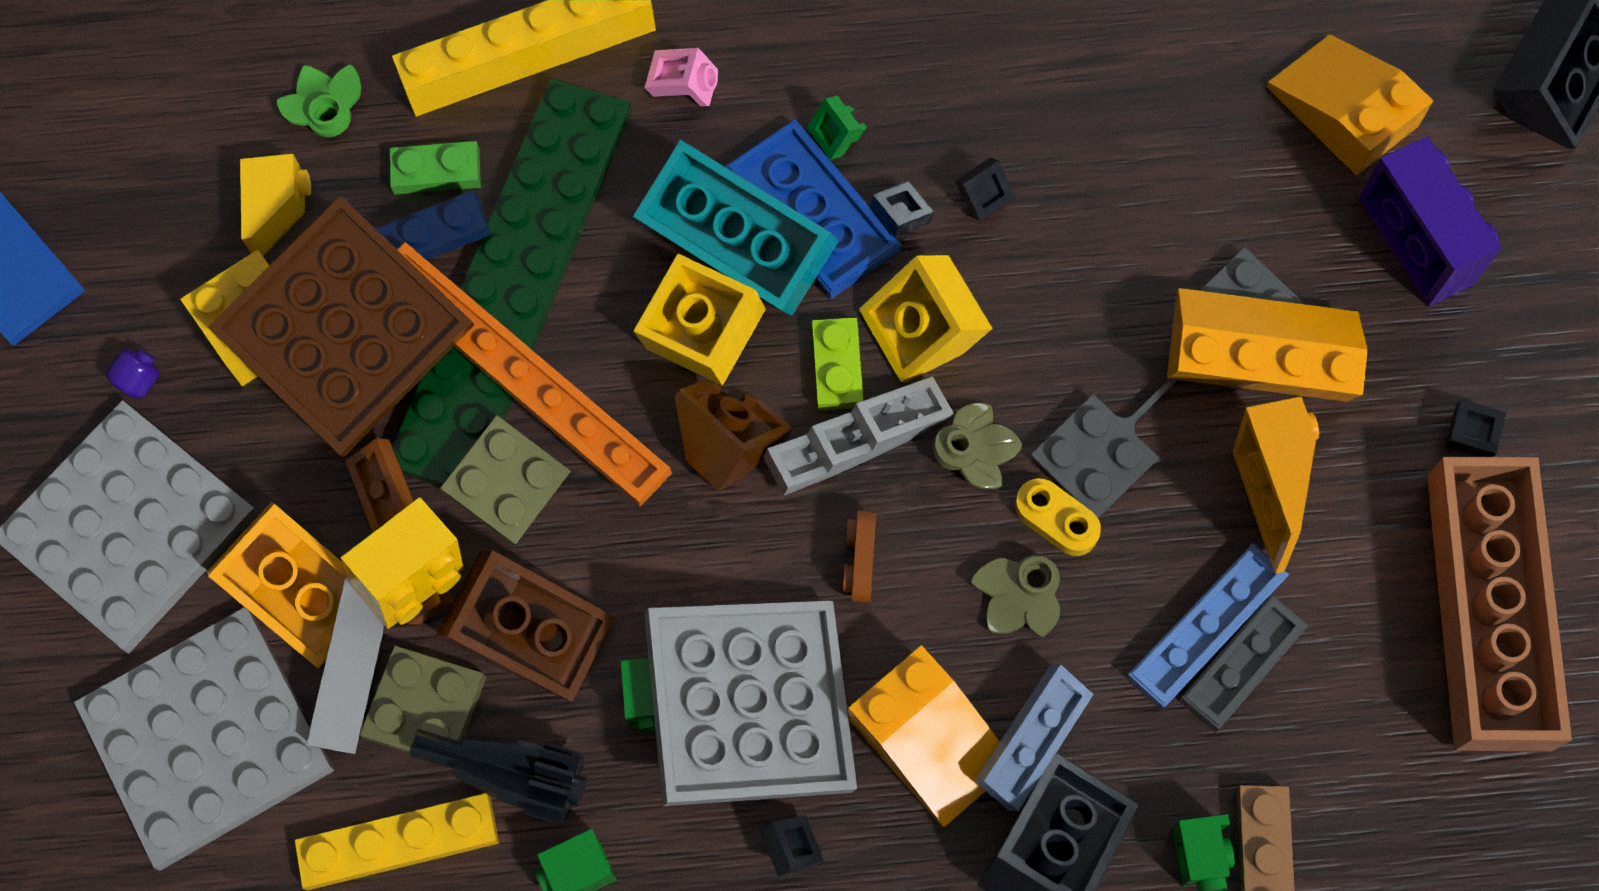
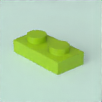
M857 318L812 320L818 411L853 409L856 403L863 401Z

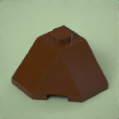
M702 380L678 390L674 398L685 459L698 472L703 481L712 485L717 491H720L743 480L764 460L763 456L766 450L779 445L793 428L761 399L744 394L741 400L721 394V385Z

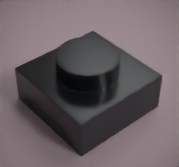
M988 158L955 180L971 217L979 221L1015 198L1000 162L993 158Z
M909 181L874 194L870 204V208L894 237L929 224L933 215V210Z
M1460 399L1455 406L1446 447L1480 457H1494L1498 451L1507 412Z
M806 815L773 822L760 830L778 876L809 869L824 861Z

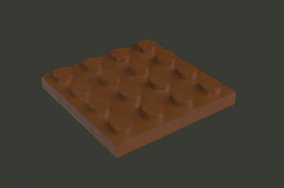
M340 195L208 328L340 456L345 457L475 324Z

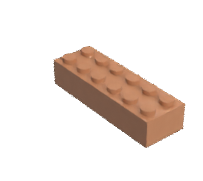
M1442 457L1427 474L1454 751L1552 752L1572 741L1539 458Z

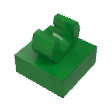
M838 96L825 98L806 127L830 160L843 157L851 143L858 141L867 128L864 123L858 124L852 116L854 109L851 106H845Z

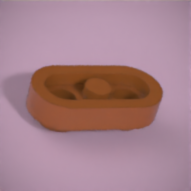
M858 510L857 519H848L846 547H855L854 564H845L843 592H852V602L871 603L876 511Z

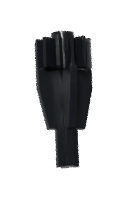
M418 729L409 754L413 757L453 768L452 774L456 775V779L504 803L524 808L523 812L526 815L563 825L564 820L567 819L570 805L579 806L587 783V778L580 776L583 771L584 753L547 742L543 748L541 745L520 739L466 734L463 742Z

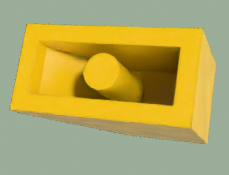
M294 154L240 159L241 239L250 253L259 250L262 256H264L305 213V196L311 195V181L307 169H301Z

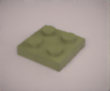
M496 415L439 491L514 546L571 471Z
M394 646L360 736L365 740L409 753L410 746L418 729L463 742L486 676L478 671Z

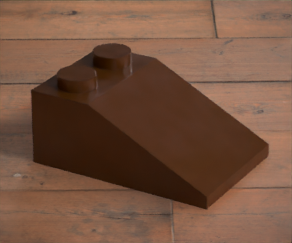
M493 550L481 551L476 557L435 636L479 659L573 702L615 616Z

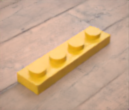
M486 793L295 840L302 888L307 891L499 844L491 798Z

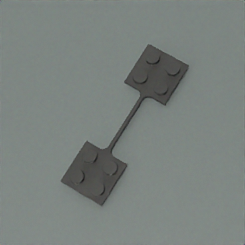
M1246 247L1200 290L1305 304ZM1169 379L1132 416L1127 418L1116 416L1093 394L1030 457L1070 496L1090 509L1099 518L1159 459L1136 435L1135 423L1178 380Z

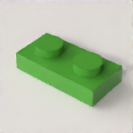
M477 141L390 148V182L394 195L481 188L480 149Z

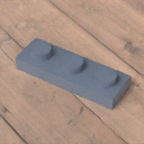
M1061 664L1050 665L974 781L1008 811H1019L1094 694Z

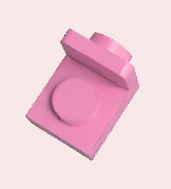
M699 48L655 50L644 88L653 97L690 95L699 106H709L713 91L718 82V69Z

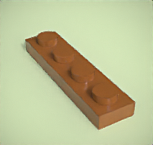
M376 438L345 461L372 532H375L414 502L389 439ZM449 590L443 594L435 592L422 603V610L408 622V625L423 624L451 605L453 600Z

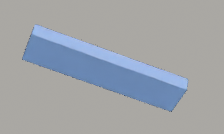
M1252 543L1127 675L1126 679L1162 711L1289 574L1286 571L1275 574L1269 556Z

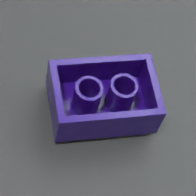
M1428 136L1381 157L1358 198L1428 307L1473 286L1502 248L1496 230L1490 223L1484 221L1474 206V200L1470 191L1465 186L1460 185L1450 170L1446 155L1440 149H1436Z

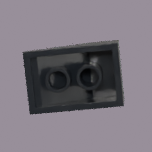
M1056 753L1015 817L977 886L985 891H1096L1139 804Z

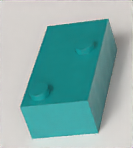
M682 140L678 142L633 216L726 276L755 289L761 298L791 316L839 242V239L829 231Z

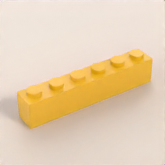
M547 0L392 55L412 109L417 117L656 31L651 0Z

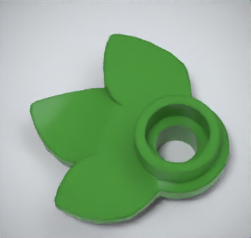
M305 65L302 67L298 77L297 94L277 99V105L284 119L293 125L310 126L314 133L322 137L337 136L344 132L350 124V108L361 96V80L352 65L342 68L332 79L323 72ZM336 115L333 119L324 121L327 116Z

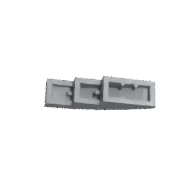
M932 376L856 403L850 413L813 425L807 435L768 448L763 458L784 496L830 478L908 442L948 421L953 417L954 413Z
M347 574L307 745L355 754L385 625L352 588Z

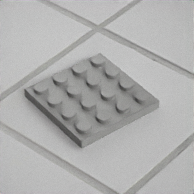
M122 400L0 527V545L129 654L258 515V512Z
M833 601L648 608L644 617L663 806L852 793L857 790Z
M245 607L74 702L154 869L159 871L335 771L323 748L307 745L311 724L253 613Z

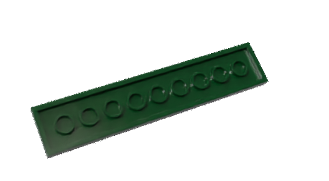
M551 78L488 222L491 235L481 239L460 288L533 351L632 113V106L629 101ZM454 346L421 379L392 446L403 475L442 487L496 415L505 421L514 400L511 395Z

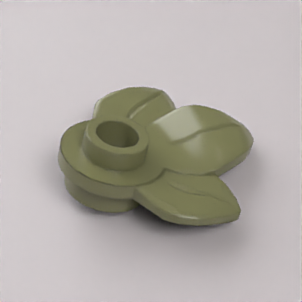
M973 403L959 409L954 415L952 425L942 428L933 441V451L937 462L946 469L959 470L970 485L980 489L1000 488L1002 486V476L998 465L1013 459L1022 448L1021 440L1012 430L999 424H993V409L991 405L986 403ZM951 441L958 443L963 451L956 450L952 446Z
M1032 555L1023 558L1020 562L998 558L981 567L973 576L971 584L979 591L992 597L987 610L989 632L1008 634L1019 630L1027 624L1037 636L1043 638L1053 630L1058 622L1060 606L1055 593L1060 583V575L1056 565L1048 558ZM1032 573L1040 574L1044 579V584L1040 587L1031 586L1027 581V576Z

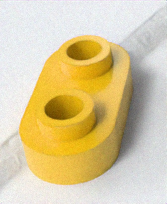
M1046 479L1029 480L1019 489L1015 500V510L1017 516L1024 524L1068 555H1084L1095 547L1100 537L1101 525L1098 517L1090 509ZM1034 495H1043L1048 500V504L1042 507L1037 506L1032 502L1031 498ZM1073 522H1079L1084 525L1086 532L1075 534L1070 530L1069 525Z

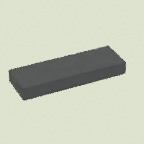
M1271 594L1180 698L1179 702L1214 732H1217L1309 625Z

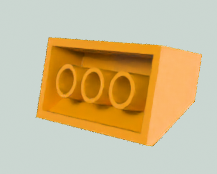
M1178 288L1176 291L1167 379L1348 402L1362 396L1364 390L1368 349L1359 312Z

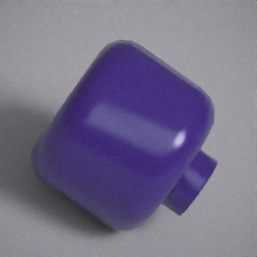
M125 349L111 363L106 371V377L121 392L140 399L148 394L158 380L160 372L153 363L155 360L154 356L147 351L139 349L138 352Z

